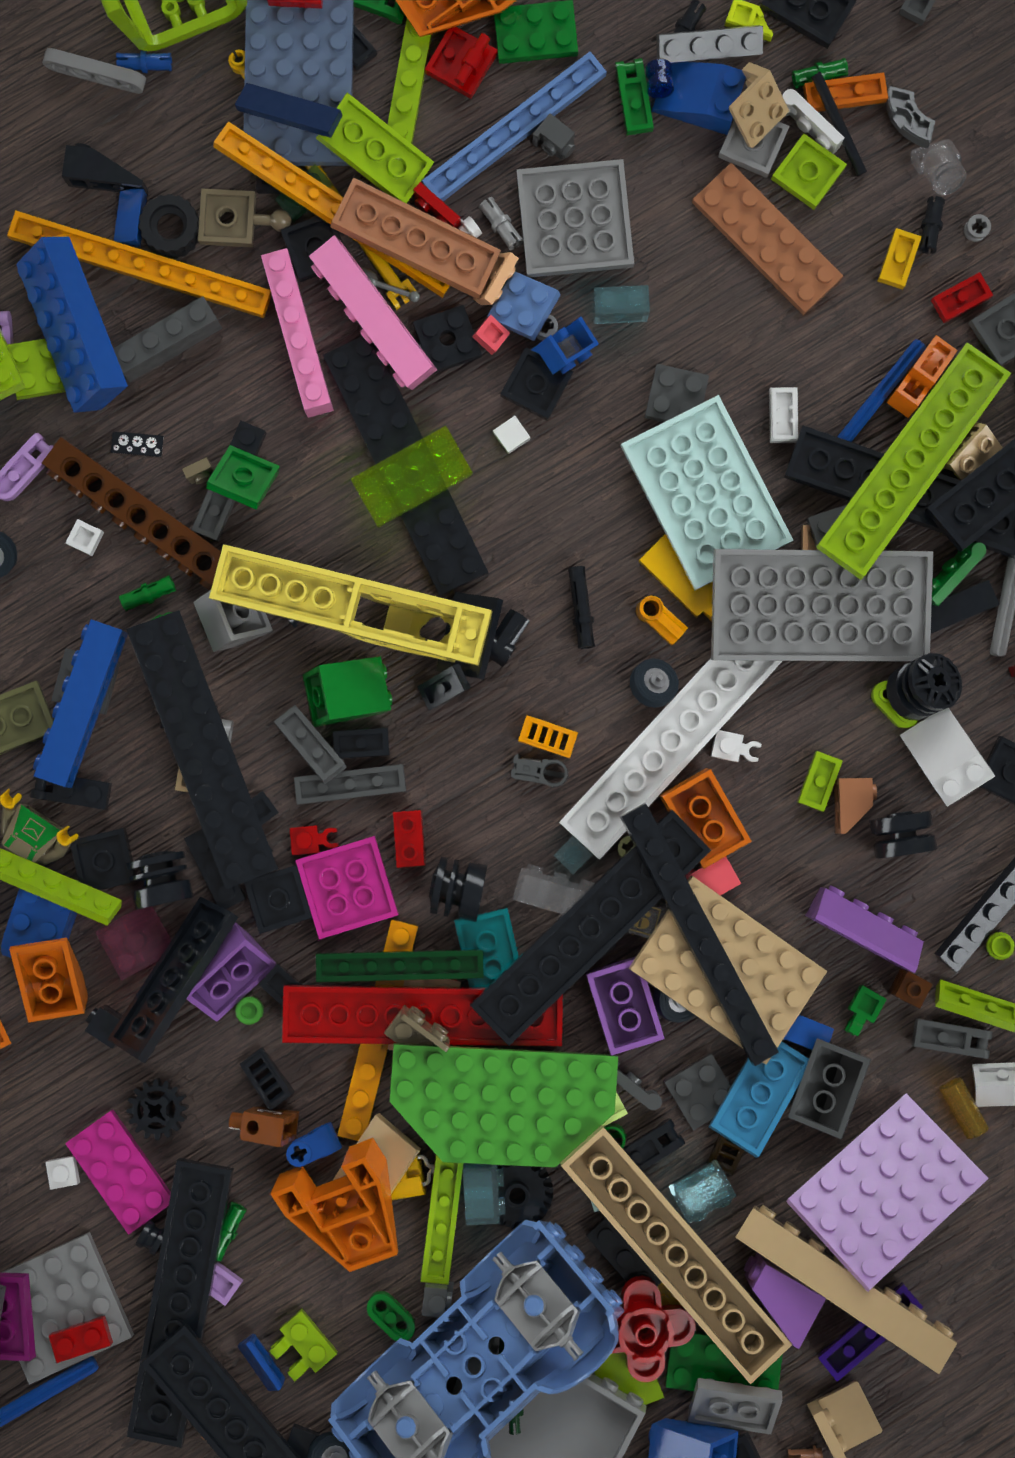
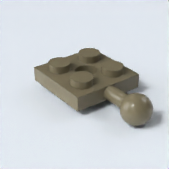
M201 188L198 242L200 245L253 247L255 225H271L274 230L281 232V229L291 226V216L285 210H276L272 215L255 214V191ZM226 212L234 214V220L229 224H224L220 221L222 214Z

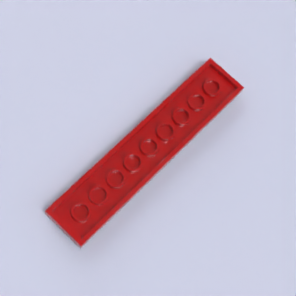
M283 986L282 1043L393 1044L396 1042L386 1036L384 1031L405 1005L408 1008L415 1006L426 1015L424 1019L431 1025L436 1022L448 1031L447 1036L449 1037L450 1045L509 1046L470 1006V1003L486 988ZM563 994L510 1046H562Z

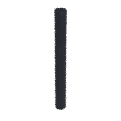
M819 72L812 76L811 79L834 128L845 137L842 145L858 177L867 172L823 75Z

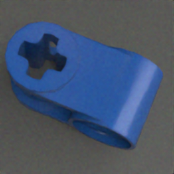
M328 1122L294 1140L288 1147L286 1156L291 1165L301 1167L340 1150L342 1145L332 1123ZM296 1146L300 1149H306L307 1152L304 1154L303 1159L300 1155H294L297 1149Z

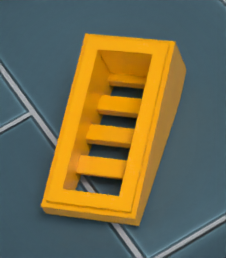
M526 715L518 742L570 759L578 732ZM532 724L537 725L533 740L528 738ZM543 727L547 728L548 731L544 743L538 742ZM556 731L558 735L554 747L549 746L552 733ZM563 735H568L565 749H559Z

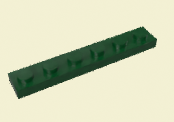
M483 949L316 954V982L484 978Z

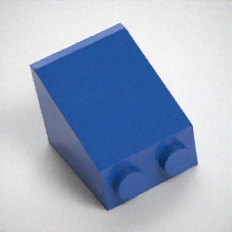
M665 1418L651 1425L648 1435L650 1441L648 1458H736L738 1431Z

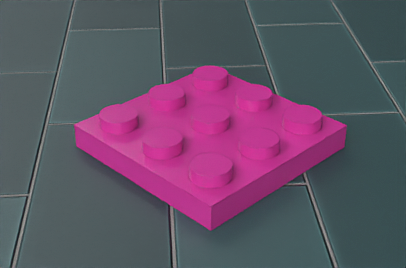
M375 836L295 860L319 939L399 915Z

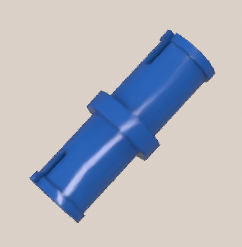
M143 50L140 53H116V58H118L116 64L120 67L142 70V73H148L149 70L172 71L171 53H147V51Z

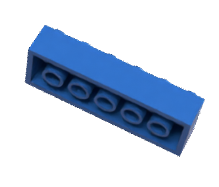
M41 237L16 264L19 276L24 283L28 299L36 314L38 325L41 327L47 342V348L52 355L57 374L61 378L73 412L102 410L128 387L70 237Z

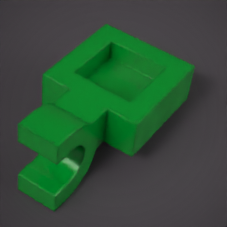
M860 985L847 1008L854 1015L847 1022L844 1031L853 1036H859L866 1020L870 1023L875 1022L887 999Z

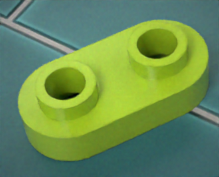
M888 681L876 684L872 689L871 698L882 713L898 728L904 729L914 726L917 720L904 719L892 708L889 700L883 697V691L886 689Z

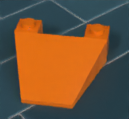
M374 1138L349 1147L341 1165L346 1176L316 1187L304 1166L296 1167L279 1174L270 1193L284 1216L349 1272L398 1254L387 1159Z

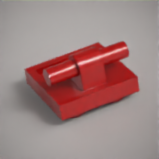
M458 27L449 28L428 62L425 74L472 99L498 54L497 49L488 44L490 37L484 33H481L479 38H476Z

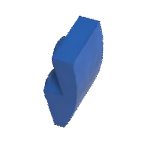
M799 1015L783 1039L813 1050L817 1038L830 1042L834 1029Z

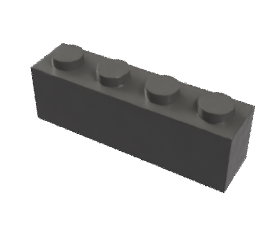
M202 296L113 349L124 376L131 382L221 330L222 327L206 299Z

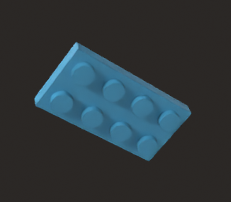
M784 1042L780 1043L777 1048L779 1053L772 1056L767 1065L760 1063L757 1066H753L749 1058H747L709 1125V1128L756 1158L762 1153L798 1088L809 1058Z

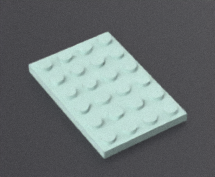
M719 395L621 444V448L694 591L713 582V549L777 550L793 541Z

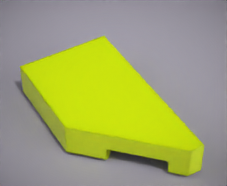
M733 0L724 26L730 28L762 25L763 40L771 42L773 32L769 29L760 6L743 0Z

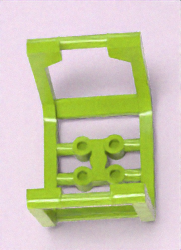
M101 0L107 17L139 50L157 51L223 25L237 18L247 6V0H226V6L207 14L205 0H187L189 7L196 13L197 18L183 24L180 18V7L177 2L184 0H161L162 12L166 19L171 22L173 28L152 35L138 0H124L131 19L124 11L120 0Z

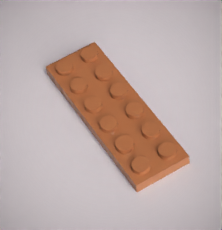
M732 163L693 198L692 204L803 316L842 280L843 275Z
M354 177L331 222V228L478 300L501 252L500 249Z

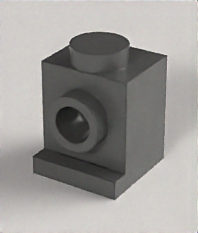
M550 113L533 133V145L538 147L541 144L542 149L548 155H555L560 160L563 157L568 158L575 148V132Z
M449 1281V1285L425 1283L422 1316L439 1318L445 1313V1310L447 1311L451 1307L454 1281Z

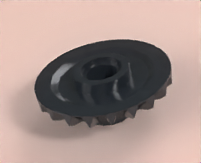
M492 1165L484 1176L481 1197L485 1210L492 1220L497 1221L501 1226L515 1229L524 1220L537 1222L544 1218L552 1203L553 1184L550 1175L544 1167ZM514 1188H521L524 1190L525 1195L521 1199H513L510 1196V1191Z

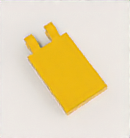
M665 534L639 560V563L696 618L703 613L712 622L713 582L694 591Z

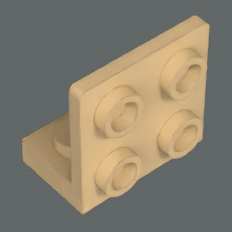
M749 62L742 69L747 79L746 85L748 88L729 106V111L747 146L754 148L789 112V109L771 71Z
M976 422L943 468L953 471L958 480L962 481L1003 447L986 424Z
M853 1380L807 1404L833 1458H846L844 1452L882 1433V1428L857 1380Z

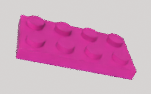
M113 1109L65 1143L128 1235L169 1206L171 1191Z

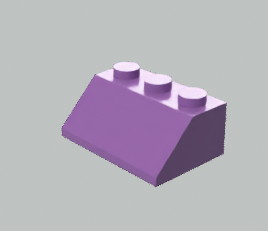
M235 922L232 930L224 939L216 955L212 958L201 978L190 992L187 1000L217 1022L274 968L276 962L247 931Z

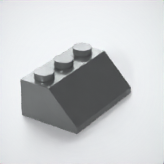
M817 1038L788 1118L842 1139L872 1058Z

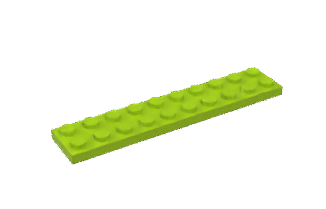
M967 342L816 548L862 580L1011 373Z

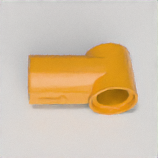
M647 596L636 606V615L639 620L646 622L671 646L688 629L685 624L663 605L661 599L656 596ZM645 603H652L655 606L656 614L654 616L645 614L643 610Z

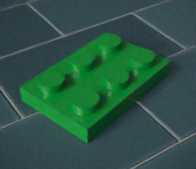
M573 0L509 6L501 13L494 15L499 64L578 56Z

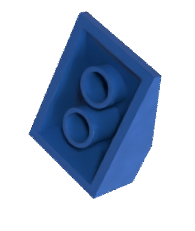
M687 61L667 63L652 112L728 135L733 120L729 106L741 95L746 77L742 70L724 64Z

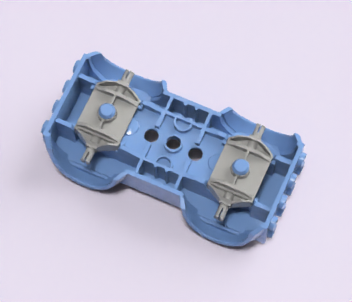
M524 1220L460 1281L461 1297L414 1342L399 1338L331 1404V1418L328 1420L333 1426L331 1428L332 1433L340 1442L344 1441L350 1450V1458H491L489 1441L540 1392L558 1394L567 1391L588 1378L607 1360L615 1349L619 1338L617 1319L625 1312L620 1306L623 1303L622 1299L614 1290L611 1289L609 1291L604 1287L602 1275L594 1267L590 1269L583 1262L585 1259L584 1254L576 1245L571 1246L564 1239L567 1234L557 1223ZM496 1336L504 1341V1350L498 1355L493 1354L489 1349L490 1340ZM472 1357H477L481 1362V1370L476 1375L468 1370V1361ZM451 1377H458L462 1382V1389L457 1395H453L447 1390V1381Z

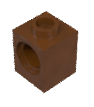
M900 968L888 993L920 1009L933 984Z

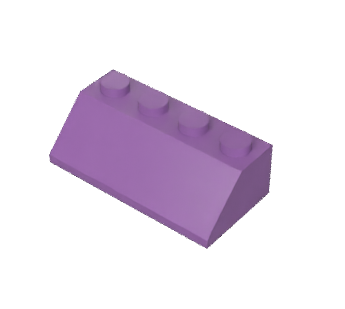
M831 885L829 889L820 887L805 915L806 917L901 969L913 973L916 972L924 942L916 937L918 932L905 925L901 929L892 924L894 919L881 912H878L877 916L867 911L869 908L867 904L857 899L850 902L843 898L845 894L843 891Z

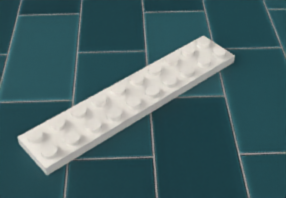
M710 658L559 823L600 860L627 831L620 816L644 803L649 807L782 661L711 660Z

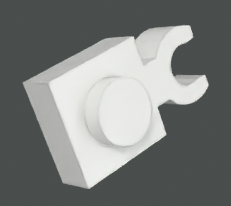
M719 730L714 736L710 757L738 762L739 756L742 755L748 762H757L759 758L752 757L749 754V749L751 747L761 748L762 744L756 741L744 744L742 743L744 735Z

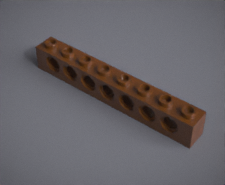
M60 437L42 461V464L49 469L46 474L58 483L62 479L70 484L68 490L79 498L86 495L92 500L89 505L102 514L107 510L114 515L112 518L114 523L124 530L127 526L136 531L133 535L146 546L149 542L153 543L158 547L155 551L167 561L171 557L180 563L177 568L190 577L195 573L202 578L199 583L210 591L221 551ZM75 465H80V472L76 476L71 477L69 474L70 469ZM96 481H102L101 489L97 492H92V484ZM118 496H123L124 503L122 506L113 508L114 499ZM145 512V520L142 523L136 524L134 521L136 514ZM162 527H167V536L164 539H157V531ZM183 543H189V552L185 555H179V546ZM210 558L212 560L211 568L207 571H201V561Z

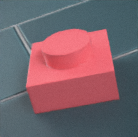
M490 315L472 337L493 355L510 335V332Z

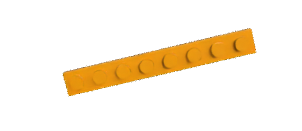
M392 919L383 952L413 951L418 926ZM405 980L376 981L375 986L403 987ZM360 1044L337 1136L359 1141L368 1127L389 1044Z

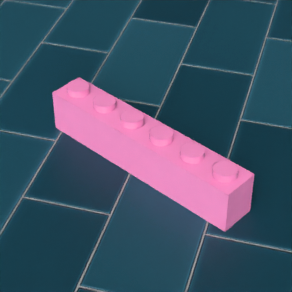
M332 236L309 256L314 263L311 266L313 271L320 279L325 277L330 284L327 288L336 301L340 299L346 305L344 309L346 315L353 323L358 321L363 328L360 331L361 335L369 344L373 342L379 349L376 355L385 366L391 365L395 371L392 376L402 388L406 385L407 388L413 390L437 371V368L341 240L336 236Z
M285 248L261 255L304 411L308 418L334 411L288 249Z

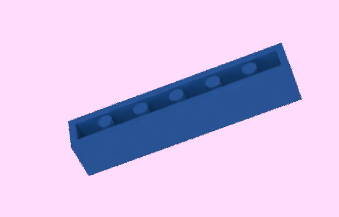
M92 619L89 625L86 624L81 633L82 645L80 650L74 653L71 665L74 667L71 675L65 678L62 685L63 697L61 702H57L52 713V717L55 719L52 727L46 730L43 737L44 749L42 754L36 757L33 769L36 770L34 777L63 787H73L125 644L127 632Z

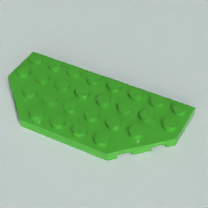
M393 1043L389 1100L442 1162L557 1167L562 1160L615 1113L618 1056L450 1046L448 1051L445 1052L437 1045Z

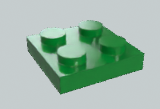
M230 445L208 479L206 489L257 510L277 477L280 466Z

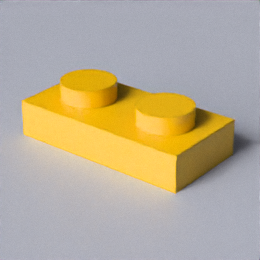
M898 228L895 229L877 280L878 282L904 289L922 236Z

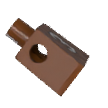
M254 1106L243 1113L232 1112L229 1118V1128L241 1130V1140L282 1147L296 1139L300 1111L276 1108L270 1111L267 1107Z

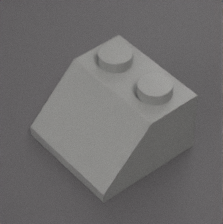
M211 590L193 602L213 652L239 646L273 631L266 613L212 600L209 598Z

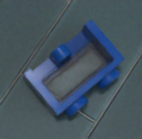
M579 317L566 328L563 327L554 335L548 336L531 350L540 354L552 374L559 370L562 374H565L576 366L575 360L580 364L591 357L593 354L590 350L599 343L583 318Z

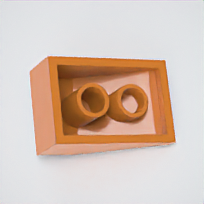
M705 768L659 795L667 811L669 812L672 809L711 849L699 862L703 869L752 842L711 769Z
M68 938L10 946L9 950L28 1023L85 1013L88 993L83 973Z

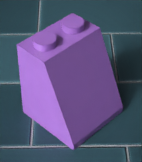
M757 1252L755 1256H750L745 1264V1277L752 1290L792 1345L799 1349L826 1298Z

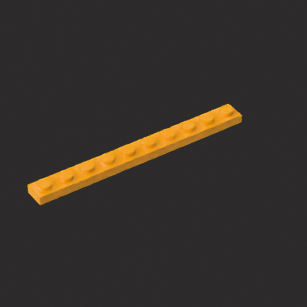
M228 121L215 139L213 147L331 224L344 197ZM352 238L438 296L443 298L450 288V285Z
M16 210L7 234L9 239L30 246H34L41 237H70L79 261L197 298L204 296L207 301L261 318L265 317L272 296L269 289Z

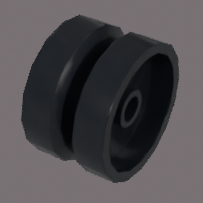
M931 811L898 812L887 814V817L869 820L871 834L875 836L890 835V839L877 841L873 845L875 857L878 859L923 853L937 849L935 835L931 833H916V830L927 829L933 825Z

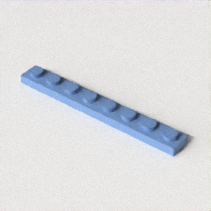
M588 52L424 178L422 184L444 202L536 131L549 113L555 116L605 78L607 71L594 55Z

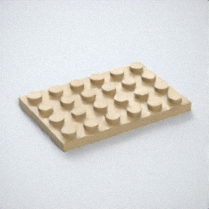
M690 876L687 880L774 1044L778 1048L827 971L698 879ZM668 909L628 969L743 1049ZM770 1058L767 1059V1060H765V1061L762 1062V1063H764V1064L767 1065V1063H768V1061L770 1060Z

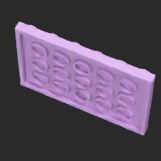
M906 1093L790 1196L786 1202L868 1292L989 1178Z

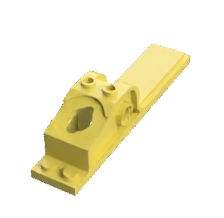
M224 544L209 596L212 600L335 630L374 645L454 663L455 661H460L479 666L492 616V610ZM360 596L389 606L383 630L368 627L361 622L354 621ZM435 617L442 618L444 622L450 625V632L439 642L426 640V638H422L420 635V629Z

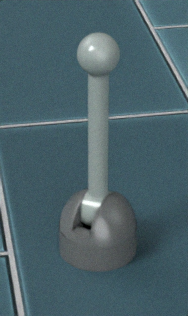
M362 267V270L375 287L377 286L406 296L412 302L419 300L420 295L418 292H408L378 281L374 271Z

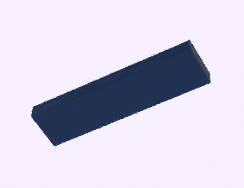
M250 83L245 84L235 103L236 109L240 112L329 138L332 137L343 116L340 109Z

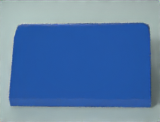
M144 189L120 191L114 241L128 246L141 247L142 233L139 230V216L142 214V209L146 206L147 194Z
M253 1333L238 1344L239 1350L268 1391L280 1390L284 1384L285 1376L256 1334Z

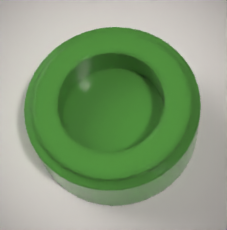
M247 996L237 1003L235 1014L241 1023L246 1025L255 1024L262 1018L264 1006L257 997Z

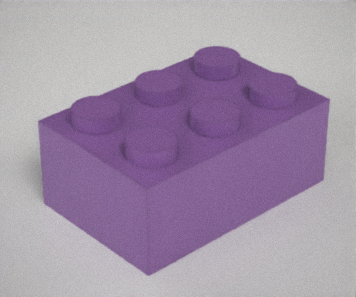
M636 956L585 972L611 1056L665 1039L647 981L628 969Z

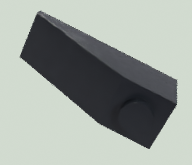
M77 143L75 146L66 145L62 178L69 187L119 193L120 191L139 188L144 189L148 196V189L143 180L94 148L82 143Z

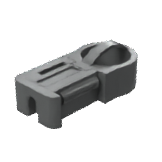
M519 754L514 756V767L511 771V777L516 780L544 784L550 787H560L567 782L569 771L567 766L559 760L543 759L541 763V760L525 757L520 759ZM551 764H558L564 768L565 773L546 770V768ZM545 775L563 778V780L558 783H551L545 778Z

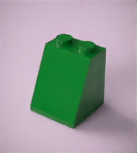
M381 656L319 665L303 674L311 721L314 727L379 715L391 710L392 695L390 690H387L385 680L387 678V669L385 664L382 663Z

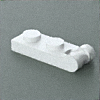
M793 89L786 90L782 97L789 112L785 116L790 115L796 121L801 131L809 133L815 139V142L834 154L840 148L845 137L797 91Z

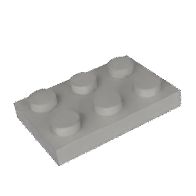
M698 1378L688 1410V1422L771 1434L783 1401L782 1391L769 1387H755L741 1383L715 1381L714 1379Z

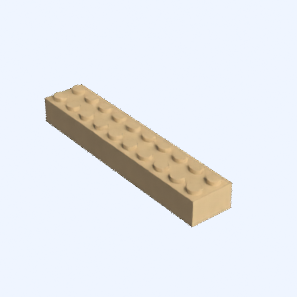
M602 1125L560 1162L562 1168L750 1384L792 1346V1343Z

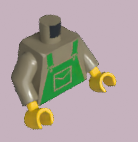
M7 789L0 796V803L3 806L1 815V836L3 840L1 845L13 854L39 865H47L64 857L71 843L77 840L79 835L76 833L70 837V832L68 831L70 826L63 828L28 804L20 803L17 807V803L21 800L22 795L17 793L12 798L9 794L10 789Z

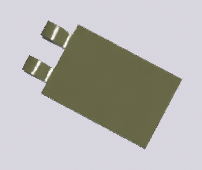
M37 680L0 694V755L43 738L46 730L52 727L54 719L40 683Z

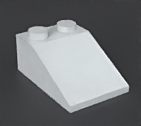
M949 708L928 716L900 734V737L947 807L995 777L993 771Z

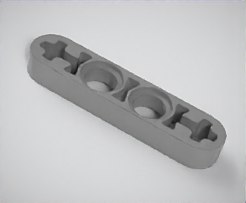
M53 48L46 49L42 61L43 65L52 71L132 93L141 94L146 82V77L137 71Z

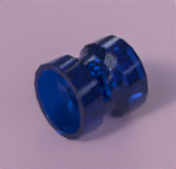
M666 59L650 61L645 67L646 78L649 80L647 82L648 95L657 99L670 96L674 91V83L671 78V62Z

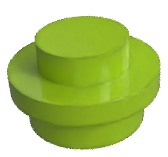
M996 932L988 937L986 950L991 957L1004 960L1012 955L1014 941L1008 934Z

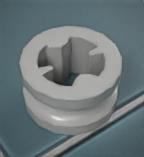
M981 214L973 215L964 226L965 237L972 242L982 241L991 230L990 220ZM975 223H979L978 227H983L980 233H976L977 229L972 230Z
M552 315L548 316L546 322H549L550 327L553 326V329H549L547 333H542L541 329L537 336L539 340L543 341L548 336L558 332V322Z

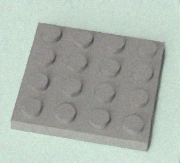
M623 159L517 169L527 277L634 267Z
M90 1232L1 1272L29 1273L36 1357L31 1361H19L29 1385L128 1340L134 1335ZM105 1315L113 1340L111 1346L56 1363L49 1335L52 1332Z

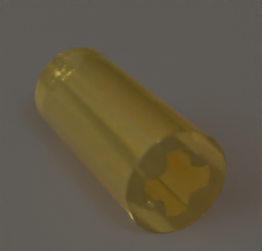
M961 1077L952 1079L939 1088L966 1139L976 1138L988 1131L989 1127Z

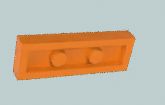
M884 72L825 80L838 109L886 103L888 100ZM805 83L803 87L805 100L817 112L826 111L814 83Z

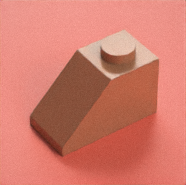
M872 778L836 779L834 784L835 834H846L873 806V800L877 799V786L873 784Z

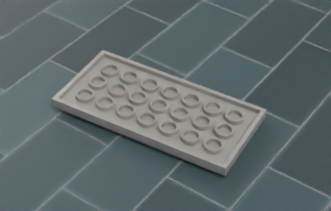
M713 549L711 660L913 661L930 653L933 551H882L864 578L860 580L820 550Z

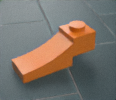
M935 335L886 403L909 418L958 350Z

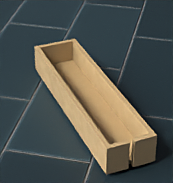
M764 1205L760 1208L754 1206L735 1238L940 1374L957 1345L953 1338L954 1333L949 1327L938 1320L934 1324L926 1319L928 1317L926 1312L912 1303L907 1307L900 1302L902 1300L900 1295L887 1286L882 1290L875 1285L867 1292L835 1255L832 1257L824 1252L826 1249L825 1245L813 1237L809 1241L799 1235L801 1229L789 1221L782 1224L775 1219L777 1214Z

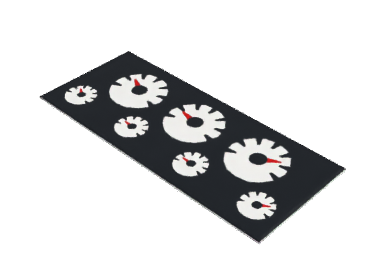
M113 432L111 453L162 457L164 436Z

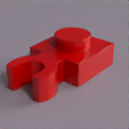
M318 826L290 828L292 855L320 853V845H324L327 848L338 847L339 843H330L327 839L330 833L338 832V829L327 828L323 833H319Z

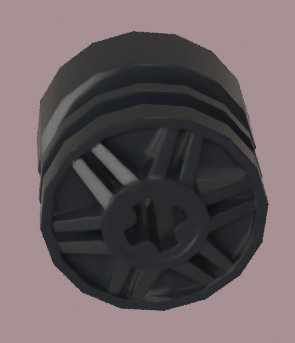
M928 653L892 672L886 685L887 698L892 708L900 716L908 720L919 721L953 706L958 701L962 691L961 675L949 658L937 653Z
M165 850L142 855L136 860L126 863L127 870L140 868L141 874L128 877L129 881L143 882L142 888L132 892L135 910L193 897L190 879L176 878V874L186 870L187 865L174 867L173 861L185 858L184 851Z
M441 857L438 866L434 870L429 892L430 913L437 914L441 902L445 903L444 916L448 917L452 906L456 905L458 906V919L477 922L487 865L470 862L464 874L459 873V860H454L452 871L447 870L448 858Z

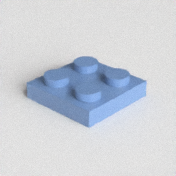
M515 271L513 276L507 280L502 289L501 297L494 303L487 317L492 315L506 329L535 341L561 294L557 289Z

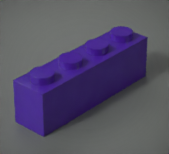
M903 1282L893 1289L902 1298L900 1302L907 1307L912 1303L920 1309L923 1308ZM857 1320L818 1354V1359L838 1382L887 1339Z

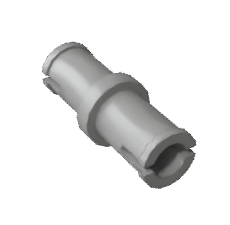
M493 197L488 198L489 203L485 199L480 204L479 209L492 224L491 229L493 232L500 235L510 251L515 249L513 245L518 248L523 243V238L511 224L509 215L502 212Z

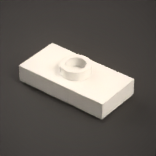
M797 387L769 389L770 443H796L798 439Z

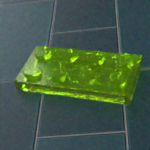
M444 426L351 478V481L379 528L473 475V472L447 426Z

